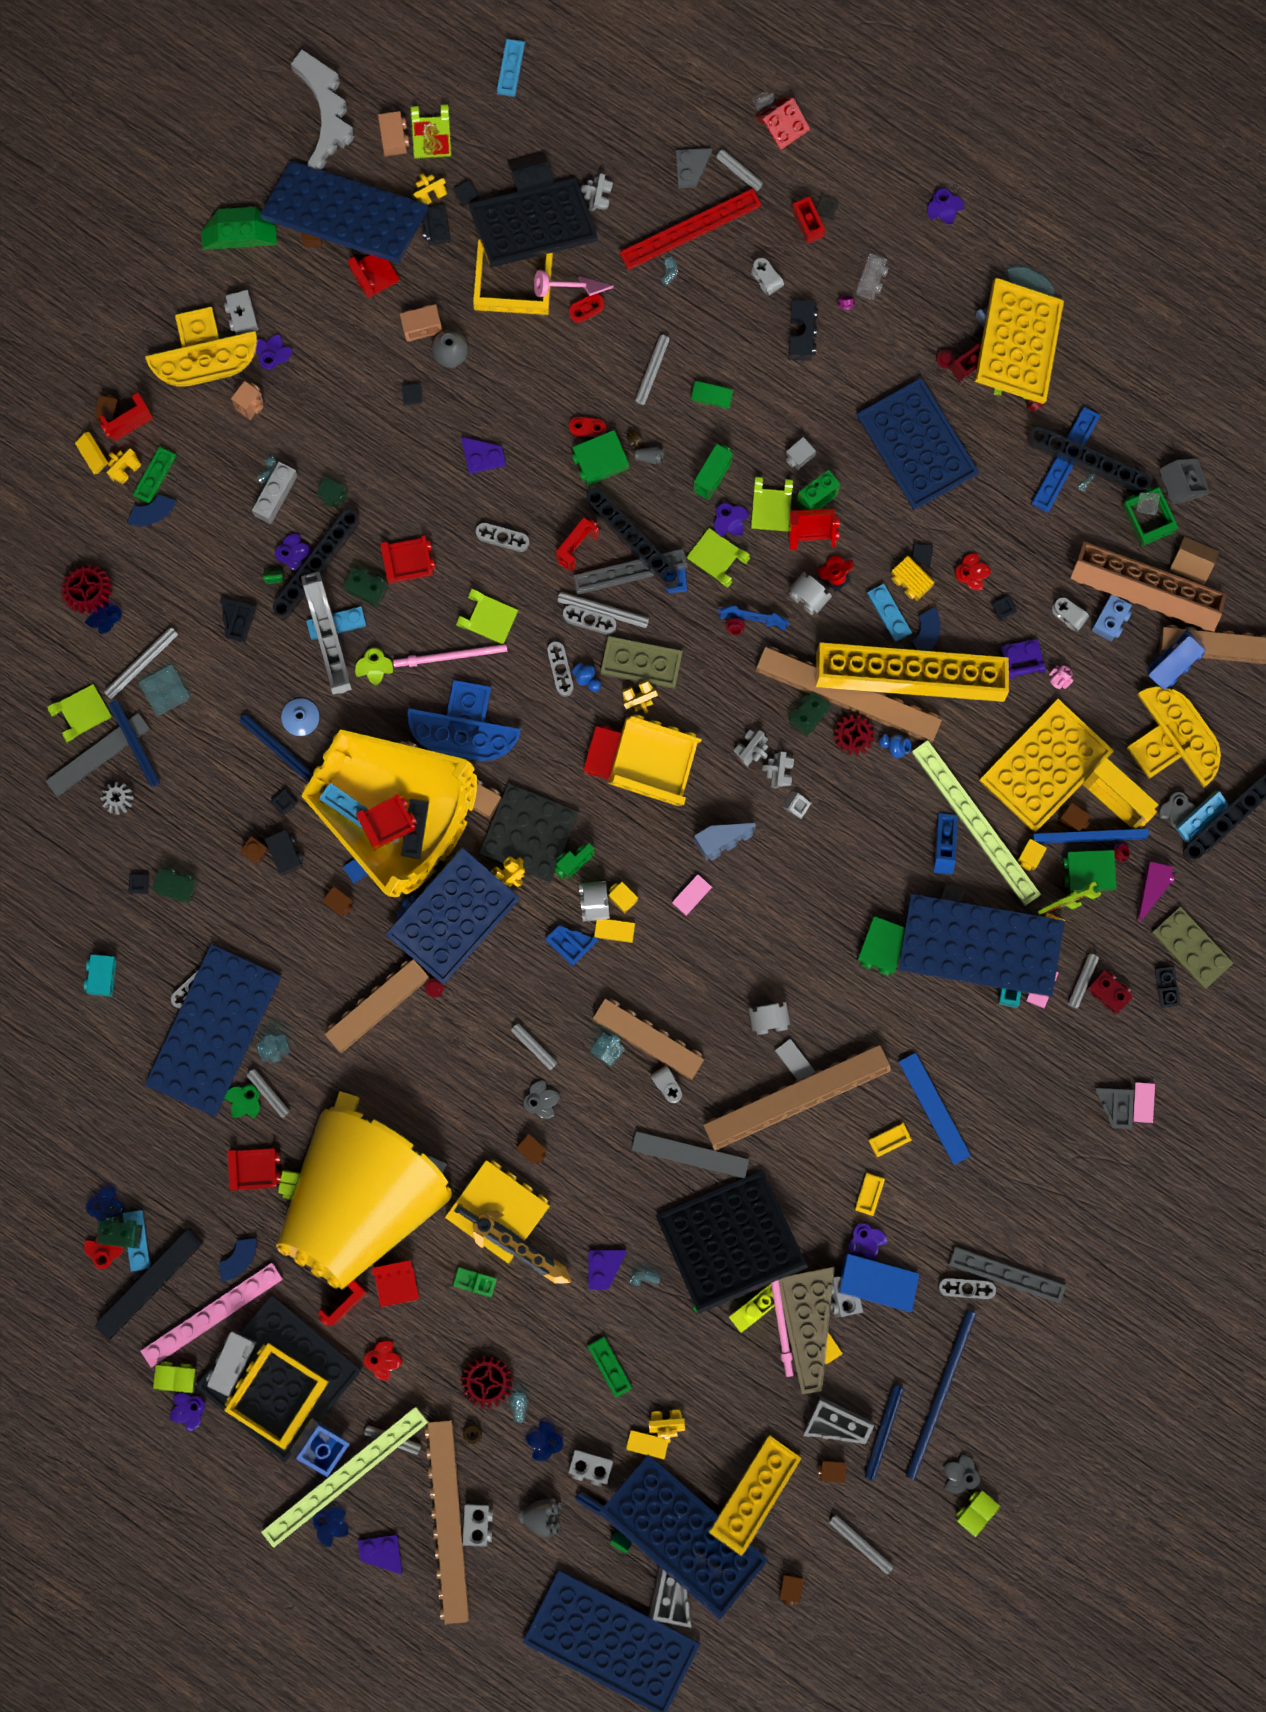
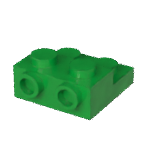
M583 844L575 852L576 856L570 851L567 854L564 852L556 860L557 864L553 868L555 874L560 879L565 878L568 881L595 855V849L590 844L587 846Z

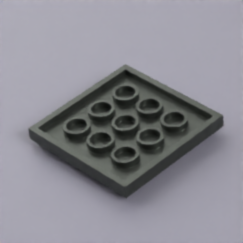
M508 784L479 855L501 864L509 856L516 860L520 857L524 860L523 867L526 874L550 883L555 873L553 868L557 864L556 860L564 851L579 812Z

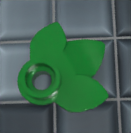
M247 1084L243 1088L233 1087L227 1091L224 1099L232 1102V1118H239L247 1113L254 1119L260 1111V1104L258 1102L260 1091L255 1085ZM253 1091V1097L248 1098L247 1092Z

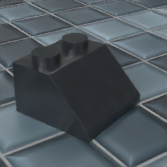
M544 152L508 161L516 192L553 183L551 170Z

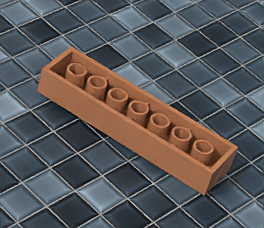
M1087 542L1082 544L1070 578L1077 583L1089 585L1096 590L1108 592L1115 597L1127 599L1131 603L1143 605L1150 610L1162 612L1169 617L1181 619L1185 623H1191L1204 630L1213 632L1221 618L1227 595Z

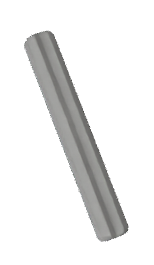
M660 335L635 399L636 403L644 405L669 343L668 336Z
M837 1515L830 1519L829 1523L886 1574L891 1572L893 1565Z

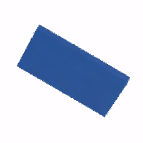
M846 1254L838 1293L902 1311L912 1312L919 1274Z

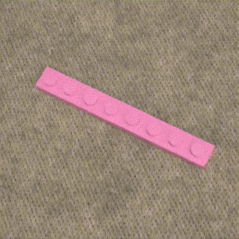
M271 1263L141 1350L142 1355L150 1367H154L282 1281V1276L274 1264Z

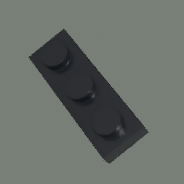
M410 799L408 814L412 813L417 823L414 824V831L404 835L402 857L421 859L429 809L428 801Z

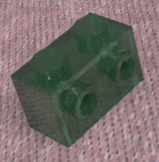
M353 567L343 586L344 592L378 608L388 590V586L385 583L386 580L379 576L374 578L368 575L369 572L363 568L356 569Z
M815 692L811 695L807 694L800 702L803 704L800 709L797 710L795 708L789 716L791 719L789 725L806 738L831 708V705Z
M168 867L165 870L159 868L151 890L154 893L190 905L198 885L194 881V877L183 874V877L176 874L177 871Z
M106 1217V1221L99 1220L96 1244L140 1248L143 1225L136 1224L137 1220L125 1219V1222L122 1223L118 1222V1218Z

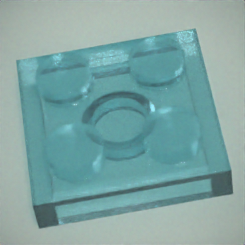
M173 665L139 682L157 717L191 699Z

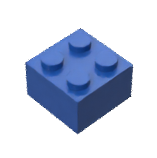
M311 1418L290 1452L297 1460L328 1477L349 1443L339 1433Z

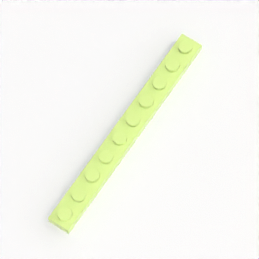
M929 741L913 750L912 754L1022 904L1026 906L1041 895Z
M415 1407L263 1530L262 1534L273 1548L426 1425L428 1423L427 1419Z

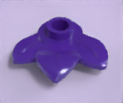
M939 189L935 192L933 201L928 205V217L930 220L940 217L944 223L951 225L955 220L956 211L964 209L963 201L958 196H953L947 189ZM944 196L946 200L941 201L939 197Z
M277 334L271 337L267 343L258 339L256 353L260 357V365L264 369L271 370L277 364L288 361L292 355V348H283L281 337ZM271 358L272 362L266 363V359Z
M729 503L719 504L716 508L717 519L714 522L716 533L720 537H723L727 532L732 535L742 536L744 530L742 520L749 517L748 512L741 506L733 507ZM726 510L728 515H723L721 511Z
M299 534L287 536L283 544L279 545L275 550L276 559L281 563H286L290 569L299 571L303 565L302 560L308 558L313 552L308 545L300 543L301 538ZM282 551H286L288 555L284 556Z
M860 1223L853 1229V1238L849 1242V1251L853 1256L861 1252L865 1258L874 1260L878 1254V1246L886 1244L887 1239L879 1229H871L868 1224ZM865 1230L866 1235L860 1236V1232Z
M187 1393L175 1395L173 1400L177 1406L171 1411L170 1420L176 1423L184 1422L187 1431H193L201 1423V1414L205 1410V1401L199 1396L191 1397ZM193 1403L197 1404V1410L193 1408Z

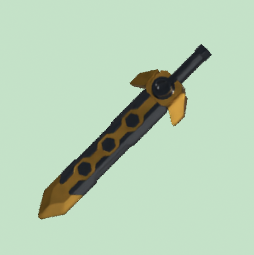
M460 1203L454 1209L455 1213H459L474 1223L473 1236L476 1244L483 1248L484 1246L483 1236H485L486 1239L528 1264L552 1282H571V1278L564 1265L547 1254L542 1253L496 1221L494 1222V1219L496 1220L504 1216L498 1210L485 1212L486 1214H481L478 1217Z

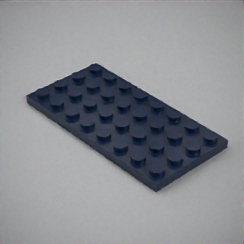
M290 161L260 213V217L263 220L399 264L428 211V204Z
M911 894L898 971L1053 997L1065 921Z
M211 945L145 1085L216 1117L282 977Z
M650 1455L643 1460L599 1512L719 1620L768 1562V1559L751 1544H749L744 1554L740 1555L710 1534L709 1531L718 1515Z
M560 1570L523 1641V1644L654 1712L668 1711L700 1646V1643L651 1619L645 1614Z

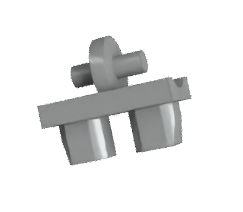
M600 173L599 177L594 178V181L588 180L587 185L581 186V192L585 193V199L590 200L588 207L590 211L608 208L609 199L601 195L602 192H611L613 182L605 179L604 174Z
M750 729L745 736V739L750 742L748 746L745 747L739 744L734 749L742 763L748 767L753 760L757 762L760 757L763 759L768 757L765 753V750L768 748L766 745L768 739L762 731L756 732Z
M786 752L774 754L773 759H768V765L762 766V770L767 772L766 778L771 779L770 788L776 789L790 786L792 783V777L785 775L784 770L785 768L791 769L793 767L794 758L786 756Z

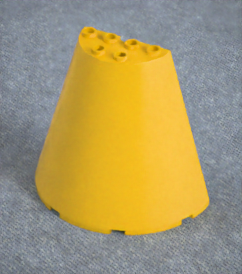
M340 729L334 736L330 748L323 755V765L315 768L310 782L305 785L301 796L384 894L391 897H399L401 892L408 894L420 887L436 872L433 868L440 860H446V857L450 855L468 823L464 820L468 809L472 811L476 798L477 775L473 774L474 767L463 758ZM329 783L368 809L394 797L396 793H398L399 797L403 796L408 805L406 807L407 812L410 799L428 801L429 809L421 859L401 856L404 836L400 837L397 844L391 842L374 851L363 829L319 800Z
M331 1107L330 1110H323L318 1118L276 1247L283 1255L293 1257L294 1261L300 1266L304 1267L305 1264L312 1268L311 1272L314 1275L324 1277L331 1286L343 1289L448 1203L452 1192L449 1187L446 1188L448 1181L436 1165L425 1154L422 1153L419 1156L418 1152L411 1150L413 1144L376 1120H373L372 1123H369L368 1120H363V1114L345 1108Z

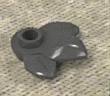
M1175 792L1170 796L1169 801L1161 806L1159 817L1160 819L1169 818L1171 825L1176 830L1175 827L1194 811L1196 807L1188 802V798L1184 793ZM1181 798L1182 803L1177 805L1176 800Z
M540 1080L530 1087L529 1095L524 1098L523 1107L527 1112L536 1113L540 1118H552L555 1116L552 1106L559 1101L560 1094L554 1090H546L545 1081ZM534 1100L536 1102V1106H532L530 1104V1101Z
M961 1455L959 1463L949 1462L943 1466L945 1474L950 1479L945 1485V1489L952 1493H961L966 1488L974 1489L980 1483V1475L975 1471L974 1462L966 1455ZM969 1475L973 1476V1481L971 1483L967 1482V1477Z

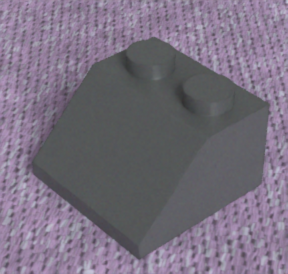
M1198 459L1176 460L1159 469L1161 479L1165 483L1168 497L1172 504L1185 503L1210 494Z

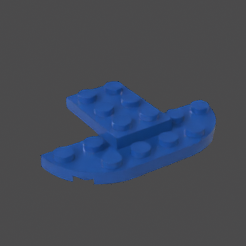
M456 680L453 681L447 716L408 709L410 730L421 746L429 751L475 761H492L506 755L516 745L521 729L485 723L491 687Z

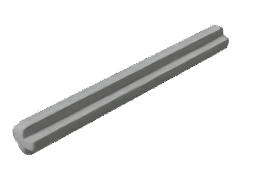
M560 592L558 596L559 603L578 606L636 626L646 628L649 623L648 617L568 593Z
M172 627L166 630L104 690V693L112 699L178 635Z

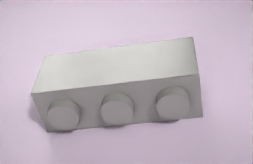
M278 462L252 509L255 517L270 525L272 524L298 476L296 470Z

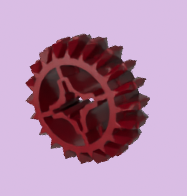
M83 564L82 569L75 566L76 571L69 570L70 576H64L66 582L61 583V586L64 588L61 590V594L64 595L62 599L64 602H67V607L72 608L74 612L79 610V613L83 615L86 611L90 615L91 610H94L98 613L97 608L99 606L104 608L103 602L109 603L107 596H112L110 591L113 589L110 583L111 579L98 566L95 568L90 564L87 568ZM89 578H96L100 583L91 582ZM73 596L83 597L84 601H78Z
M482 1356L483 1362L480 1363L479 1359L475 1358V1366L472 1362L468 1363L472 1368L471 1370L464 1368L463 1371L468 1373V1376H461V1379L466 1380V1383H462L461 1387L467 1386L468 1390L462 1393L463 1395L470 1393L471 1396L467 1398V1401H471L474 1398L473 1406H476L479 1401L481 1402V1409L484 1408L485 1403H488V1409H492V1402L495 1403L496 1407L499 1406L498 1399L503 1403L506 1402L503 1395H511L506 1389H513V1385H508V1381H513L514 1379L513 1377L507 1378V1374H510L512 1371H504V1368L507 1367L506 1363L499 1366L500 1358L494 1363V1356H490L489 1361H486V1356ZM487 1365V1370L483 1377L472 1376L479 1367ZM493 1367L500 1371L503 1382L493 1379ZM488 1372H490L489 1380L493 1383H497V1385H489V1388H486L485 1393V1384L477 1380H482L483 1378L485 1379V1377L488 1376ZM471 1382L481 1386V1397L474 1393ZM492 1387L502 1388L496 1397L487 1399L488 1392Z

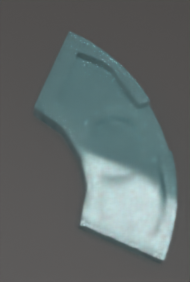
M1023 267L1007 270L1011 283L1049 296L1055 294L1052 285L1043 275Z

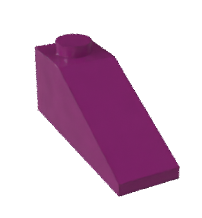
M1153 862L1147 864L1137 921H1141L1170 883H1173L1175 873L1172 872V866Z

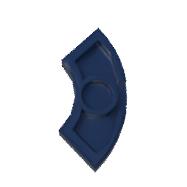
M158 495L149 505L142 507L134 506L128 520V525L145 527L165 519L172 512L177 502L176 500Z
M935 607L918 617L921 624L920 633L912 641L916 650L931 651L938 640L940 618Z
M257 1238L236 1241V1249L233 1255L227 1260L219 1262L221 1282L238 1277L248 1268L256 1253Z

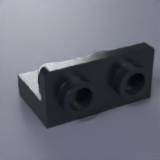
M445 206L428 207V211L421 222H424L425 229H422L423 239L428 241L429 246L451 242Z

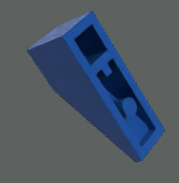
M938 814L934 873L953 874L956 862L958 815Z

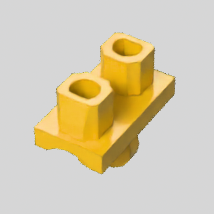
M421 173L419 175L421 180L415 184L417 188L423 185L425 188L415 192L412 196L419 202L430 204L432 201L427 194L428 192L433 190L438 199L447 194L444 186L445 181L442 178L429 185V182L434 180L432 174L425 177Z
M131 449L125 454L119 451L114 455L111 452L109 454L111 460L107 464L111 468L106 473L113 481L116 480L124 484L129 478L124 470L129 466L135 472L141 466V463Z
M648 680L638 683L642 691L640 693L634 694L632 687L622 690L623 703L626 709L634 706L636 712L643 709L645 714L648 713L646 707L653 705L651 698L658 696L655 688L651 686Z
M509 856L503 862L504 870L495 867L490 872L506 886L510 887L514 884L519 887L523 884L521 878L525 876L524 860L520 857L516 860Z
M680 1410L670 1411V1419L662 1420V1412L660 1411L651 1413L649 1432L658 1433V1438H666V1443H670V1437H678L677 1431H685V1422Z

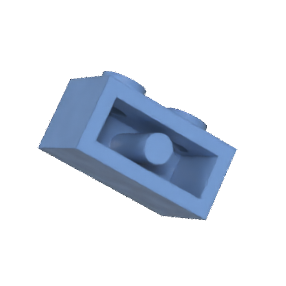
M1111 595L1092 631L1112 642L1114 637L1118 638L1123 630L1120 626L1123 621L1127 622L1132 612L1129 610L1132 605Z

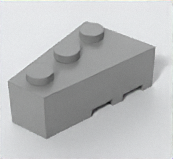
M237 1332L228 1334L224 1342L223 1351L216 1358V1367L214 1371H210L206 1379L208 1381L207 1386L230 1396L255 1347L256 1341Z
M820 1396L803 1436L866 1444L874 1427V1422Z
M659 1567L649 1617L657 1621L691 1627L687 1591Z

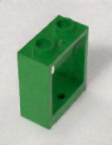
M716 444L694 481L693 492L710 501L732 464L733 453L729 447Z
M828 470L799 491L796 504L801 510H819L838 496L841 484Z
M1151 487L1143 491V494L1138 497L1132 495L1125 499L1126 502L1122 507L1141 547L1177 531L1178 525L1160 487L1156 489ZM1154 498L1167 525L1143 534L1131 508Z

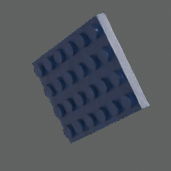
M922 378L856 415L913 511L979 474V471Z
M462 847L390 927L385 935L444 985L518 902L520 897Z

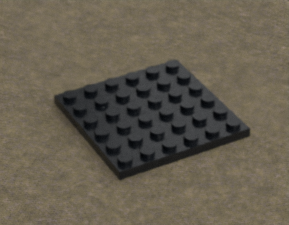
M763 1170L656 1215V1219L698 1314L808 1268Z
M271 1295L240 1332L241 1335L256 1341V1344L238 1382L241 1378L245 1379L248 1375L246 1370L252 1361L256 1362L259 1358L257 1353L263 1344L266 1346L268 1343H271L328 1380L329 1383L286 1449H282L232 1415H228L280 1460L286 1463L293 1455L290 1452L291 1448L311 1418L320 1422L362 1370L277 1298ZM271 1352L235 1409L282 1439L318 1382ZM214 1363L195 1387L225 1412L227 1407L225 1403L229 1396L207 1386L208 1381L206 1379L210 1371H214L217 1364ZM234 1388V1390H233V1392H232V1394H231L233 1397H234L235 1393L237 1392V1389H236V1388Z

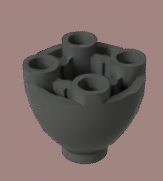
M445 330L434 338L432 355L438 364L444 367L456 368L466 360L469 346L461 333L455 330Z
M554 1498L537 1500L528 1507L521 1508L519 1521L535 1534L551 1538L554 1534H558L560 1530V1524L557 1521L558 1514L561 1512V1503L556 1502Z

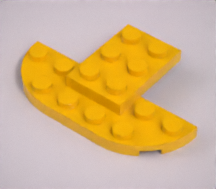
M208 307L175 315L182 348L145 356L152 372L163 382L174 386H191L230 377L245 369L255 355L257 335L256 331L219 339L213 309Z
M1152 687L1137 694L1159 726L1128 746L1127 749L1148 779L1182 757L1202 787L1207 786L1218 772L1221 752L1216 737L1200 714L1183 694L1174 689L1166 688L1164 690L1161 687Z

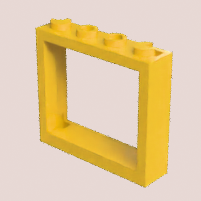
M478 240L474 310L549 315L551 286H549L548 293L543 297V301L480 297L484 250L481 241ZM553 252L546 255L545 272L549 276V281H551Z
M1107 758L1102 761L1083 783L1084 787L1132 830L1137 827L1141 829L1157 813L1155 808L1158 804Z
M268 1343L266 1346L263 1344L257 1353L259 1358L256 1362L252 1361L246 1372H248L246 1378H241L236 1385L237 1392L234 1397L230 1395L227 1399L225 1412L282 1449H286L329 1381L271 1343ZM271 1352L318 1382L282 1439L235 1409Z

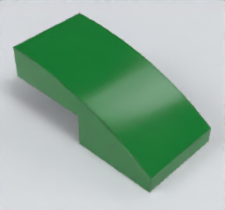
M695 381L690 400L704 405L711 404L727 410L730 408L733 390Z
M457 1267L452 1286L492 1297L497 1279Z

